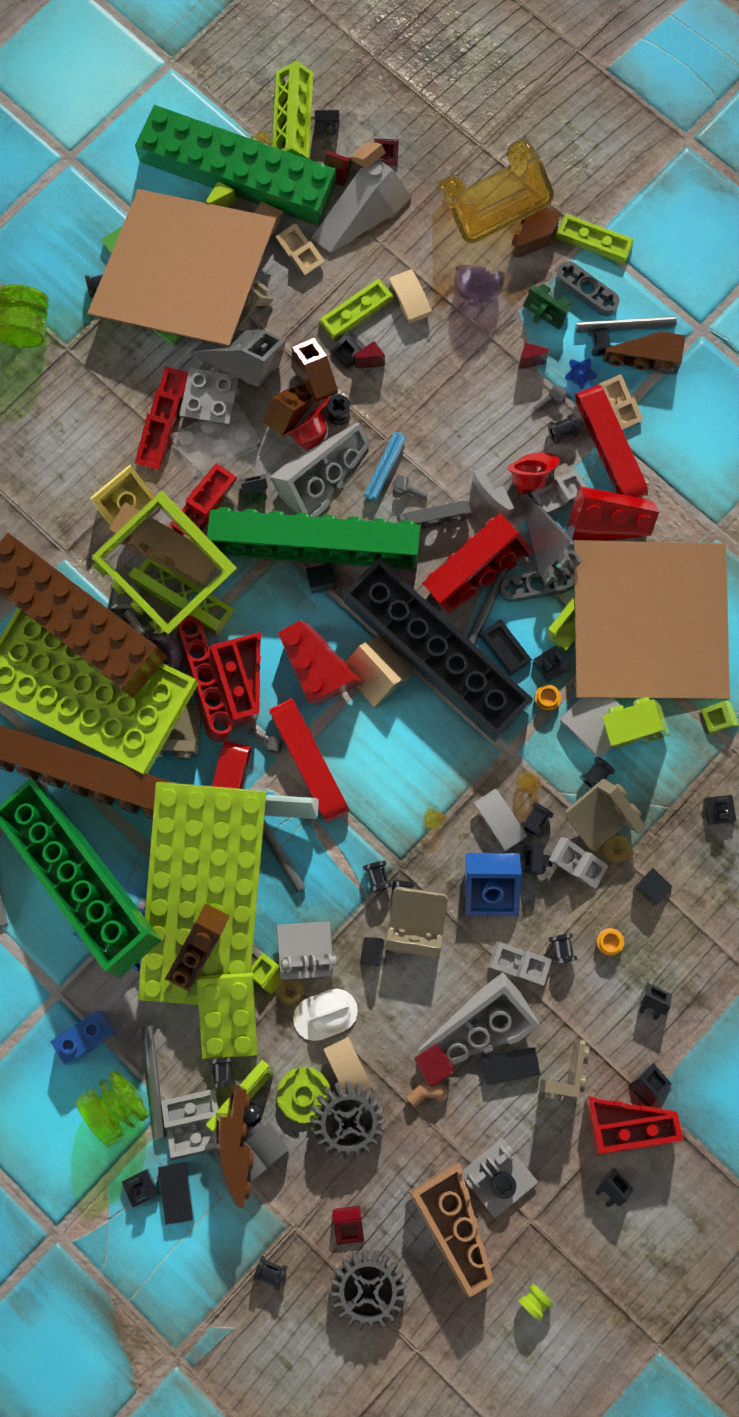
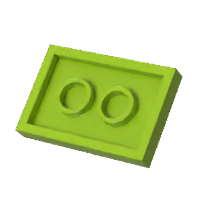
M253 973L198 976L197 991L202 1059L258 1055Z

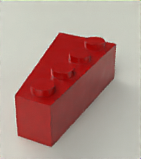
M499 513L496 517L491 518L476 535L471 536L466 544L456 553L451 554L443 565L431 572L422 584L450 613L474 596L477 592L476 588L480 585H490L496 580V574L505 568L510 571L517 566L516 560L523 555L528 558L534 554V551L513 525Z

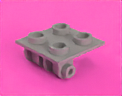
M189 368L179 416L229 425L234 400L239 394V387H237L239 378L234 375Z
M330 921L276 925L280 980L334 976V967L337 966L336 956L332 955Z
M503 1137L462 1170L466 1183L495 1219L538 1183ZM501 1171L511 1174L516 1182L514 1195L507 1199H500L495 1196L490 1187L492 1177ZM503 1177L502 1181L496 1182L495 1187H499L498 1192L504 1193L505 1189L510 1190L511 1183H507L508 1178Z

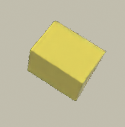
M129 465L95 493L91 500L98 512L111 525L124 502L141 511L155 496L134 468Z

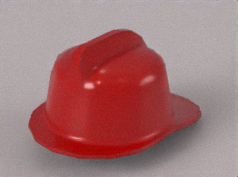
M328 397L323 400L296 428L283 437L290 435L305 451H309L321 443L327 434V423L321 409L330 398Z
M538 452L523 456L516 462L508 465L507 470L512 473V482L518 488V493L524 495L533 490L542 489L546 484L549 472L560 463L556 455Z

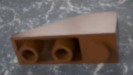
M660 331L607 347L603 362L615 367L625 365L641 371L650 369L666 375L677 374L682 364L686 335Z
M205 903L169 969L165 980L190 991L218 942L230 916Z

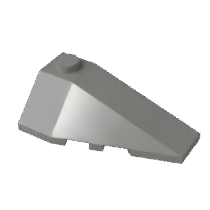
M501 973L481 988L419 1048V1052L422 1053L437 1043L451 1062L456 1064L467 1060L469 1056L483 1051L484 1053L491 1052L494 1047L506 1043L511 1045L519 1042L540 1025L521 992L504 973Z

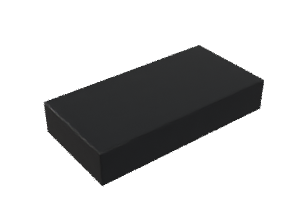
M501 619L480 633V638L510 677L532 662L531 657Z
M535 1047L481 1057L486 1085L541 1075Z
M187 1162L159 1166L158 1173L165 1225L194 1220Z

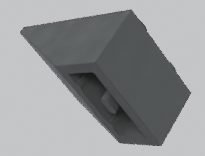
M235 330L230 346L203 341L191 352V355L199 358L202 362L222 369L225 373L244 380L248 384L258 387L280 366L286 340L266 330Z

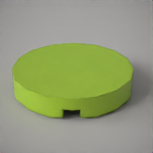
M300 1067L292 1069L283 1076L278 1084V1107L284 1116L293 1122L310 1123V1116L318 1115L312 1111V1106H321L317 1097L321 1095L326 1098L325 1089L327 1087L330 1088V1084L325 1076L314 1068Z

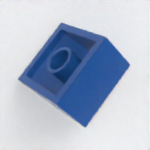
M465 853V916H519L522 877L520 854Z

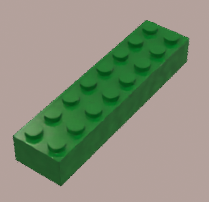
M157 105L153 106L135 144L137 156L141 163L213 189L220 182L235 191V196L258 205L262 201L283 211L286 215L319 226L337 185L335 168Z
M219 507L217 510L210 509L207 538L228 557L331 563L369 567L379 557L392 569L417 570L420 525L409 520L391 523L382 518H377L373 521H363L362 518L354 516L347 519H337L333 515L311 517L307 513H296L294 516L285 515V513L280 511H270L267 514L259 513L254 509H245L243 512L233 511L231 508Z
M31 777L0 805V827L105 972L121 978L162 941L46 786Z

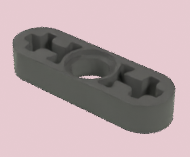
M566 261L559 265L556 275L559 285L602 316H611L617 311L619 296L613 290L574 262ZM572 272V276L567 278L563 276L564 273ZM590 284L594 287L595 291L591 294H585L582 292L581 286ZM612 301L611 305L603 306V302Z
M459 501L403 513L397 517V523L402 520H409L419 524L420 529L468 519L472 516L468 501Z
M558 567L569 580H567L566 585L557 586L556 582H553L551 589L544 582L543 576H540L539 571L510 576L503 580L500 587V595L508 602H516L565 593L574 584V573L567 567ZM532 579H541L545 584L544 589L541 591L533 590L530 586ZM522 581H526L525 589L527 593H524V588L517 589L515 595H511L510 591H506L509 584H513V587L517 588L522 587Z

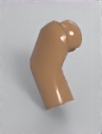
M423 1081L406 1099L416 1108L425 1098H436L439 1102L446 1100L449 1091L442 1082L431 1087L427 1081Z

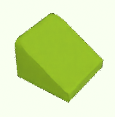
M218 182L207 198L206 203L228 208L236 203L235 191Z
M722 701L701 709L709 734L739 726L730 701Z
M262 952L251 966V973H253V980L270 994H273L283 981L280 980V968L276 962Z

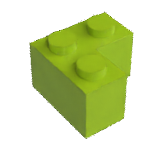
M645 697L635 700L633 702L634 706L624 708L623 705L608 709V714L602 715L611 747L616 749L639 741L647 743L669 736L667 723L661 705L658 702Z

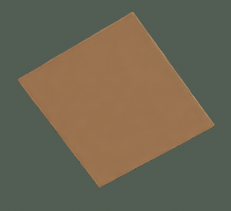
M137 189L87 314L230 346L277 219L275 217Z
M574 540V552L581 558V563L574 569L576 698L730 699L726 544Z

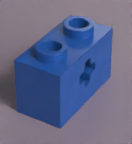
M97 1010L50 1042L63 1064L71 1065L115 1036L117 1032L105 1012Z

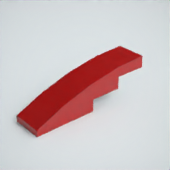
M167 366L164 367L159 390H156L150 414L147 413L134 463L160 470L179 417L188 372Z
M215 463L185 500L186 505L181 511L203 531L209 522L210 509L217 510L235 483L237 476ZM172 521L170 526L175 532L183 536L184 533Z

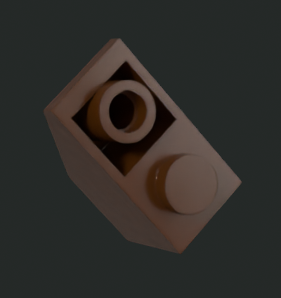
M533 202L530 211H524L520 223L523 225L521 232L516 231L511 243L512 246H515L513 256L519 258L550 246L559 224L561 212Z
M313 338L293 346L291 368L315 402L337 394L338 388L327 355Z
M295 384L273 396L262 422L283 436L296 427L315 400L304 386Z

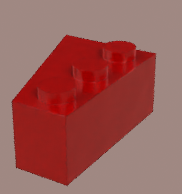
M579 486L565 533L573 541H610L651 536L659 510L652 500Z
M300 620L277 632L309 703L320 705L364 682L333 651L331 646L310 624Z
M261 632L210 645V652L233 719L232 727L256 721L259 715Z
M588 1096L585 1100L596 1157L679 1144L683 1141L677 1111L632 1105L620 1101H609Z

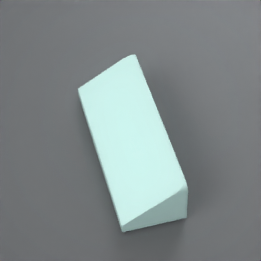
M266 795L264 816L316 819L318 817L319 800L308 797Z

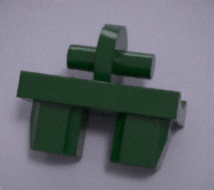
M541 284L539 287L532 285L523 307L535 314L532 320L535 324H539L543 319L560 330L569 314L571 301L565 297L556 300L551 296V288L545 284Z

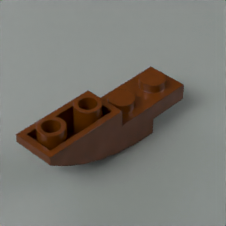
M231 1085L228 1113H216L215 1144L218 1164L226 1189L236 1206L244 1208V1200H248L250 1196V1182H247L248 1170H252L254 1164V1153L250 1152L251 1149L246 1144H240V1140H244L246 1136V1123H243L244 1111L249 1109L250 1095L246 1094L247 1089L243 1086Z

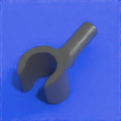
M560 385L553 386L546 398L533 407L534 411H539L553 399L561 403L566 397L567 391Z
M396 476L393 488L397 494L408 493L426 500L428 494L408 486V477Z
M250 728L249 734L268 742L267 751L277 754L281 753L283 742L277 736L265 735L254 728Z

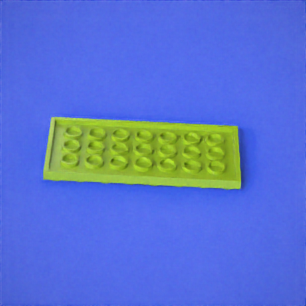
M18 608L0 636V703L144 775L149 773L199 684L196 679L162 663L134 698H132Z
M156 782L145 918L162 941L141 959L138 1000L198 1005L197 979L190 991H187L165 980V977L205 903L230 917L198 976L251 973L267 791Z

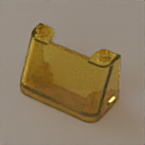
M526 136L509 146L507 159L510 166L466 188L461 178L454 175L436 182L464 241L468 243L479 242L546 208L553 201L554 192L541 157Z

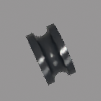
M501 1171L492 1177L490 1187L495 1196L500 1199H507L514 1195L516 1182L511 1174ZM503 1177L509 1179L507 1183H511L510 1190L505 1189L504 1193L498 1192L499 1187H495L496 1182L502 1181Z

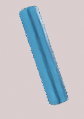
M399 432L393 433L364 493L365 499L371 502L378 500L406 441L405 435Z

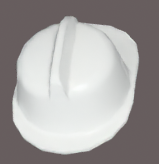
M331 989L300 1002L295 1009L293 1017L294 1027L305 1039L312 1041L326 1039L344 1032L353 1025L358 1013L357 1003L353 996L345 990Z

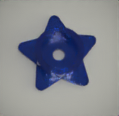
M588 358L582 362L570 359L569 365L571 370L566 374V380H571L580 389H583L589 380L597 378V374L590 369L591 359Z

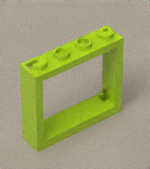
M163 491L155 496L92 556V560L95 562L92 567L102 577L107 574L114 581L111 586L121 596L126 594L132 600L130 606L140 616L145 613L152 620L148 624L159 635L163 632L166 636L237 569ZM158 508L221 571L168 624L105 560L115 548Z

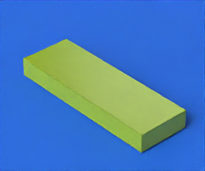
M566 213L556 234V239L622 264H625L634 243V239Z
M378 278L320 318L319 324L330 338L336 341L346 332H349L394 300V296Z
M263 1060L259 1062L240 1084V1086L247 1089L246 1094L250 1095V1100L274 1072ZM229 1098L216 1113H228ZM216 1113L206 1124L214 1133Z

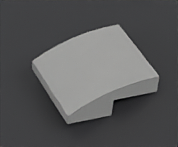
M581 698L559 720L565 728L580 740V743L596 757L602 758L612 748L602 715L608 714V709L620 706V704L614 698Z
M216 1089L161 1101L164 1127L167 1130L172 1160L216 1151L215 1133L206 1126L207 1122L220 1109Z

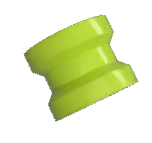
M534 1283L530 1286V1292L518 1300L539 1322L543 1318V1312L554 1305V1302Z

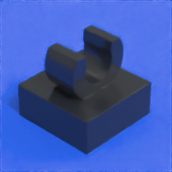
M315 110V121H321L318 126L320 134H323V126L325 124H330L332 126V134H336L337 126L334 121H340V110Z
M265 474L240 479L243 494L247 493V499L250 504L253 503L252 495L255 492L261 493L263 501L267 499V494L264 490L268 488Z
M556 645L533 659V663L547 683L570 668Z
M732 795L704 799L708 825L737 821Z
M537 844L523 846L522 873H541L542 868H546V866L552 867L553 863L549 861L550 855H543L544 846Z
M647 982L642 991L640 1013L643 1014L645 1009L649 1007L655 1010L653 1013L654 1020H657L660 1014L666 1016L671 1007L672 994Z
M614 1167L606 1173L595 1193L599 1195L601 1192H606L610 1197L605 1203L607 1207L612 1206L614 1203L620 1207L628 1200L633 1188Z
M149 1168L122 1181L132 1208L160 1194Z

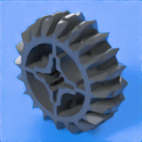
M350 1081L346 1082L345 1089L341 1088L340 1083H335L337 1091L332 1093L331 1089L327 1087L325 1089L327 1097L324 1098L321 1095L317 1097L321 1106L313 1105L311 1108L315 1114H318L310 1116V1122L316 1124L311 1128V1132L317 1135L315 1140L318 1145L324 1143L323 1150L325 1152L333 1148L332 1154L334 1157H338L340 1152L343 1151L344 1158L348 1159L350 1152L353 1151L355 1156L359 1158V1149L364 1148L366 1152H369L368 1143L371 1142L375 1145L378 1143L374 1134H383V1129L378 1125L385 1123V1118L380 1116L384 1112V1108L382 1105H377L380 1101L377 1095L371 1097L372 1090L370 1088L362 1092L363 1086L361 1083H357L354 1089H352ZM343 1100H356L345 1107L337 1105V1103ZM364 1106L369 1110V1121L366 1128L359 1121L362 1114L361 1110ZM328 1112L332 1113L336 1119L333 1126L334 1130L331 1134L328 1133L325 1126ZM340 1115L348 1119L352 1117L355 1125L352 1122L349 1123L348 1121L344 1123ZM350 1133L358 1135L353 1139L341 1140Z
M363 1249V1259H359L357 1253L353 1252L351 1254L352 1264L346 1258L342 1260L346 1270L339 1267L335 1269L336 1275L341 1277V1279H331V1285L339 1287V1289L331 1290L330 1296L340 1298L333 1302V1308L337 1309L343 1306L339 1313V1318L342 1319L349 1314L350 1317L347 1325L352 1326L356 1319L359 1321L358 1330L360 1331L364 1328V1322L369 1323L370 1331H374L375 1321L379 1322L381 1328H385L384 1317L386 1316L389 1321L394 1322L395 1316L391 1310L398 1313L402 1311V1307L396 1301H406V1295L398 1293V1291L407 1289L406 1283H397L398 1280L404 1277V1273L402 1271L393 1273L398 1267L396 1261L392 1262L389 1266L386 1265L389 1260L388 1254H385L381 1261L377 1260L378 1250H374L373 1258H368L367 1249ZM374 1267L381 1270V1272L373 1277H366L357 1269ZM349 1276L354 1279V1283L358 1287V1291L350 1301L347 1300L345 1294V1283ZM389 1278L392 1285V1294L389 1302L386 1304L379 1293V1289L384 1281ZM362 1283H368V1287L369 1284H375L373 1288L375 1297L373 1295L369 1296V1294L361 1296L364 1288ZM364 1303H370L375 1308H378L379 1311L365 1313L355 1308L357 1306L360 1307Z

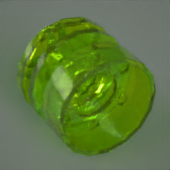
M18 284L1 286L0 342L26 348L42 345L46 335L47 324L45 320L48 316V296L30 286Z
M113 1070L108 1074L110 1082L105 1078L99 1081L103 1095L90 1088L75 1099L82 1118L95 1136L107 1147H111L125 1136L122 1121L134 1129L138 1126L136 1118L143 1122L149 1117L148 1111L143 1104V1099L137 1089L117 1070Z

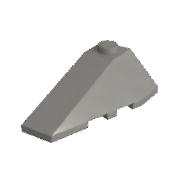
M378 159L368 168L362 167L314 233L311 240L331 255L355 241L357 236L367 230L370 232L379 223L396 217L411 200V195L393 169Z
M355 423L288 462L270 476L280 498L295 513H307L311 517H317L327 509L331 503L329 499L336 489L341 488L344 483L342 480L349 469H353L370 445L361 424Z

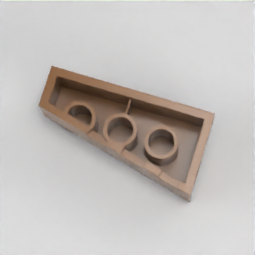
M124 502L109 528L111 533L115 535L140 510ZM151 516L121 543L125 547L202 588H206L219 572V569L185 534L182 536L169 525L160 523Z
M454 1163L414 1187L408 1193L464 1295L472 1297L494 1283L484 1244H482L478 1230L479 1226L474 1216L461 1164Z

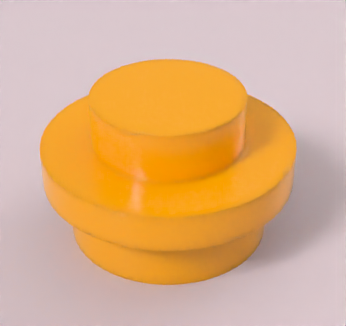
M543 685L537 689L534 700L541 710L552 711L559 706L561 694L556 687Z
M607 928L598 934L596 944L601 953L613 956L623 949L624 938L618 930Z

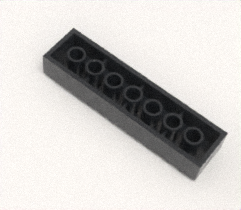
M379 557L342 594L343 602L492 741L496 742L531 705L533 698Z

